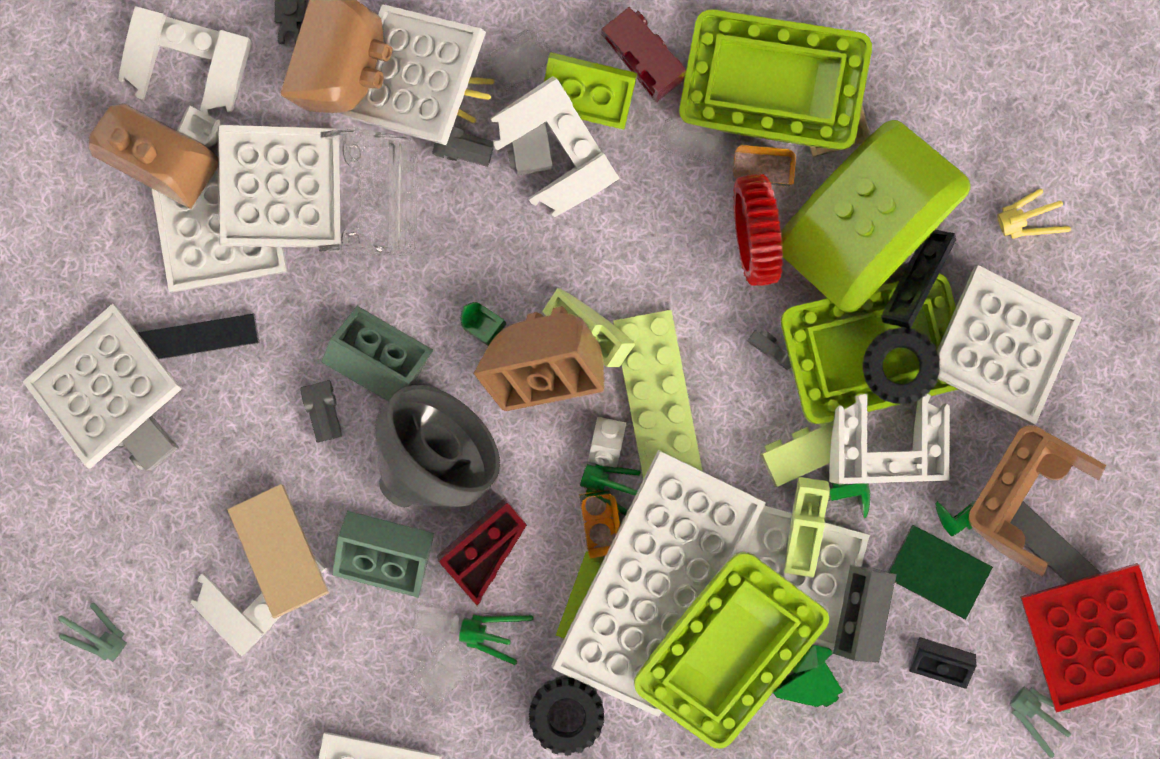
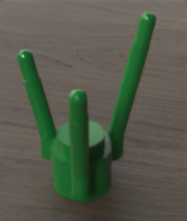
M587 464L580 482L581 487L587 488L586 493L597 492L598 490L604 491L605 486L636 496L638 490L608 480L609 474L604 472L639 476L641 474L640 470ZM595 496L596 498L600 499L604 503H608L611 506V502L609 499L603 498L602 496ZM617 503L618 512L626 516L628 510Z
M473 614L472 619H463L459 641L467 643V647L478 649L516 665V659L481 644L484 643V640L506 645L511 643L510 639L486 633L487 625H482V623L532 621L534 617L532 615L480 616Z

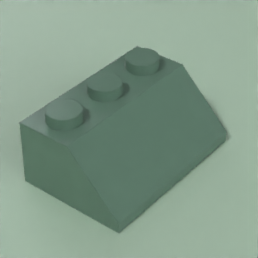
M356 306L330 339L321 363L389 401L401 388L414 385L433 349Z
M347 511L338 534L332 575L419 598L434 533Z

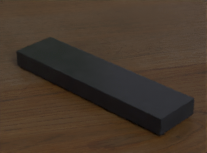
M934 230L919 245L881 315L882 323L911 329L956 242L955 233Z
M254 313L138 332L159 360L260 343Z

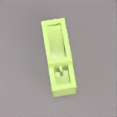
M557 288L542 312L549 316L553 308L562 306L569 314L582 318L600 344L603 364L606 367H620L635 343L595 310L561 288Z
M798 478L784 573L814 577L830 493L829 481Z

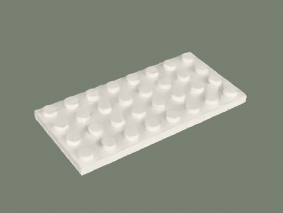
M658 450L551 667L556 671L659 717L662 711L643 699L636 692L634 679L654 650L704 588L735 554L742 551L766 502Z

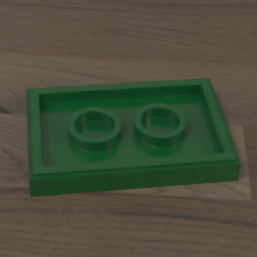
M912 525L888 572L896 574V584L966 620L993 567Z

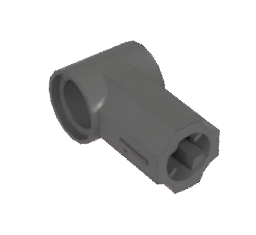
M452 127L447 144L443 145L435 142L432 154L441 158L448 156L447 159L452 161L460 159L488 167L494 145L491 140L465 134V131Z
M326 380L301 387L302 401L306 412L310 415L316 442L319 443L342 437L335 409L337 405L335 395H332L334 390L331 381Z

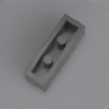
M850 565L833 654L853 661L879 663L896 574L876 568Z

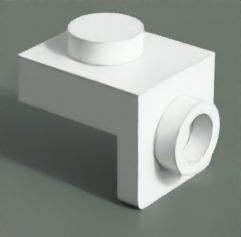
M597 416L588 458L589 462L600 466L617 467L626 422Z

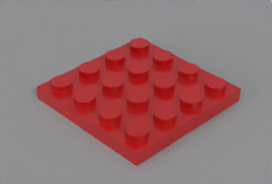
M1138 563L1020 596L1056 713L1160 684V631Z

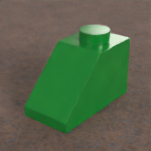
M824 662L817 668L792 673L787 676L773 694L779 699L818 708L821 705L827 707L835 703L839 699L838 695L843 690L826 662Z

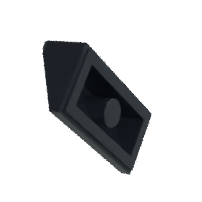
M919 637L909 672L967 689L977 666L976 654Z

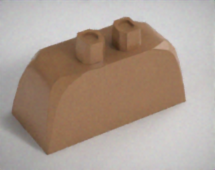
M309 0L283 82L281 96L306 111L341 113L356 107L367 94L368 88L380 89L384 76L381 71L375 70L377 60L384 62L390 60L393 49L383 42V27L379 15L357 0Z
M126 103L109 106L89 135V148L93 157L189 209L192 208L218 168V157L204 145Z
M562 306L553 308L551 315L545 317L538 312L530 313L527 315L526 321L514 323L500 331L489 344L473 373L504 411L604 391V365L600 344L583 319L569 314Z

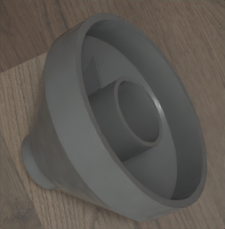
M406 386L398 390L378 413L375 421V437L381 474L379 486L383 495L394 505L399 507H410L411 505L466 506L477 501L496 481L500 471V456L497 445L482 420L468 406L454 396L429 386Z

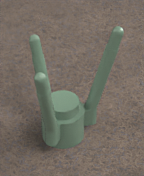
M95 603L90 604L91 609L112 632L111 634L105 631L99 638L62 615L58 617L60 622L94 642L95 647L65 634L59 635L61 640L96 654L105 661L108 658L114 662L127 644L126 641L121 639L125 633L116 628Z
M1022 687L1010 702V706L1014 708L1012 714L1023 723L1047 755L1053 758V751L1026 718V715L1032 718L1037 714L1066 737H1070L1071 732L1040 709L1042 704L1039 701L1053 707L1050 698L1040 694L1032 687L1030 690ZM1068 709L1064 710L1063 712L1068 714L1071 712V710Z

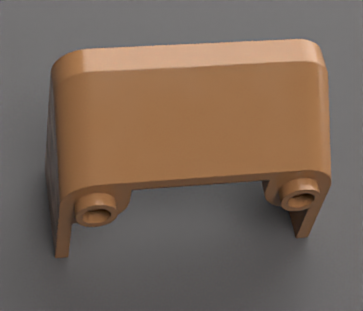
M1025 426L1017 432L973 505L969 514L970 525L1000 553L1043 577L1048 563L1023 549L1025 545L1024 533L1018 527L1010 523L1039 474L1050 480H1060L1074 466L1100 480L1106 464L1037 426Z

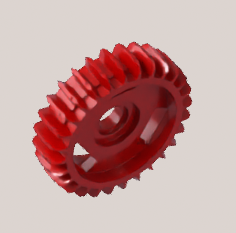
M764 174L738 177L733 189V217L735 219L736 239L744 276L751 286L777 283L782 273L783 244L781 242L780 221L772 184Z

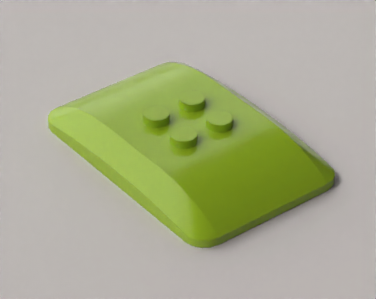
M714 9L705 10L699 14L695 22L679 107L681 119L690 126L737 135L835 150L850 148L857 136L872 54L871 39L866 34L857 31Z
M898 120L887 121L873 132L822 183L781 230L782 257L840 310L844 312L856 311L963 201L970 192V180L962 171Z
M939 273L911 327L918 330L919 333L925 334L932 344L934 343L937 348L936 351L956 309L950 283L944 275ZM899 281L881 285L859 309L853 312L840 310L826 298L786 309L782 314L781 327L803 414L809 422L823 424L834 421L836 407L843 406V409H846L855 404V397L859 394H867V412L899 405L884 401L873 393L865 381L863 373V359L869 344L875 337L886 330L899 327L882 323L881 315ZM896 348L885 356L883 371L890 381L897 384H906L917 376L919 360L911 350ZM937 379V383L928 394L935 396L959 389Z
M749 552L737 553L704 588L642 666L634 679L635 690L643 699L709 746L716 749L725 748L734 741L824 632L829 624L828 612L822 605Z

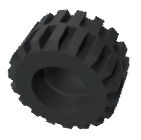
M905 327L886 330L874 338L865 352L863 359L865 381L871 391L884 401L895 404L915 402L925 397L937 383V378L940 375V356L936 351L937 348L925 334L919 333L918 330ZM896 348L911 350L919 360L917 376L906 384H897L890 381L883 371L885 356Z
M562 676L556 677L555 680H549L544 683L535 693L529 709V725L533 731L534 738L539 740L544 749L548 748L557 755L558 753H565V756H570L571 753L577 752L579 754L584 752L586 747L590 748L596 738H599L602 726H604L603 704L596 689L570 676L567 678H562ZM562 698H570L581 704L585 717L580 728L573 732H561L551 725L549 710L555 701Z

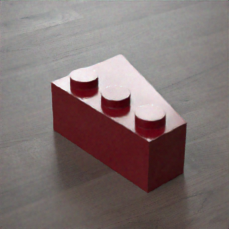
M629 6L601 29V35L629 70L638 73L637 80L657 103L684 81L686 69L667 49L662 38L648 28V22L639 11L634 12Z
M504 498L437 555L438 562L477 607L527 524L508 500Z

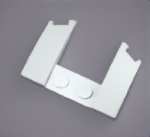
M135 6L124 46L118 80L123 83L127 79L138 89L135 96L144 101L159 47L209 60L212 62L200 111L210 116L209 109L226 106L227 112L232 113L252 41L248 37L223 30L219 32Z
M552 76L490 118L491 122L499 123L500 139L493 140L496 150L501 149L542 123L547 122L575 167L529 197L528 200L535 206L540 201L553 209L551 215L556 217L600 192L620 178L605 154L599 149L560 82Z
M867 394L857 395L855 397L856 403L846 409H843V406L836 407L831 438L829 482L852 484L949 480L950 406L942 404L939 409L929 404L928 401L931 397L929 394L917 401L912 451L867 452Z
M314 555L322 574L327 567ZM204 573L199 576L197 582L203 583L198 601L192 600L191 604L241 656L245 655L280 617L272 618L262 593L243 611Z

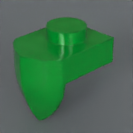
M479 302L468 303L463 306L460 321L464 330L487 346L507 324L503 318Z
M832 483L833 488H830L828 501L857 496L863 518H867L870 508L869 483Z
M938 501L935 503L940 522L951 537L966 527L968 530L972 529L969 522V514L976 501L971 502L954 517Z

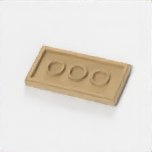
M280 484L227 509L272 618L276 619L329 593L284 485Z

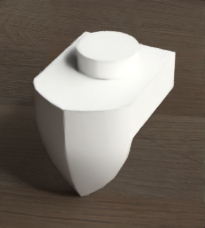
M189 106L177 131L201 143L206 148H210L218 142V126L222 125V122Z

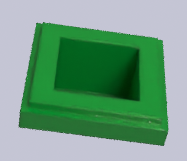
M812 645L795 665L793 672L798 673L821 666L833 654L832 649Z

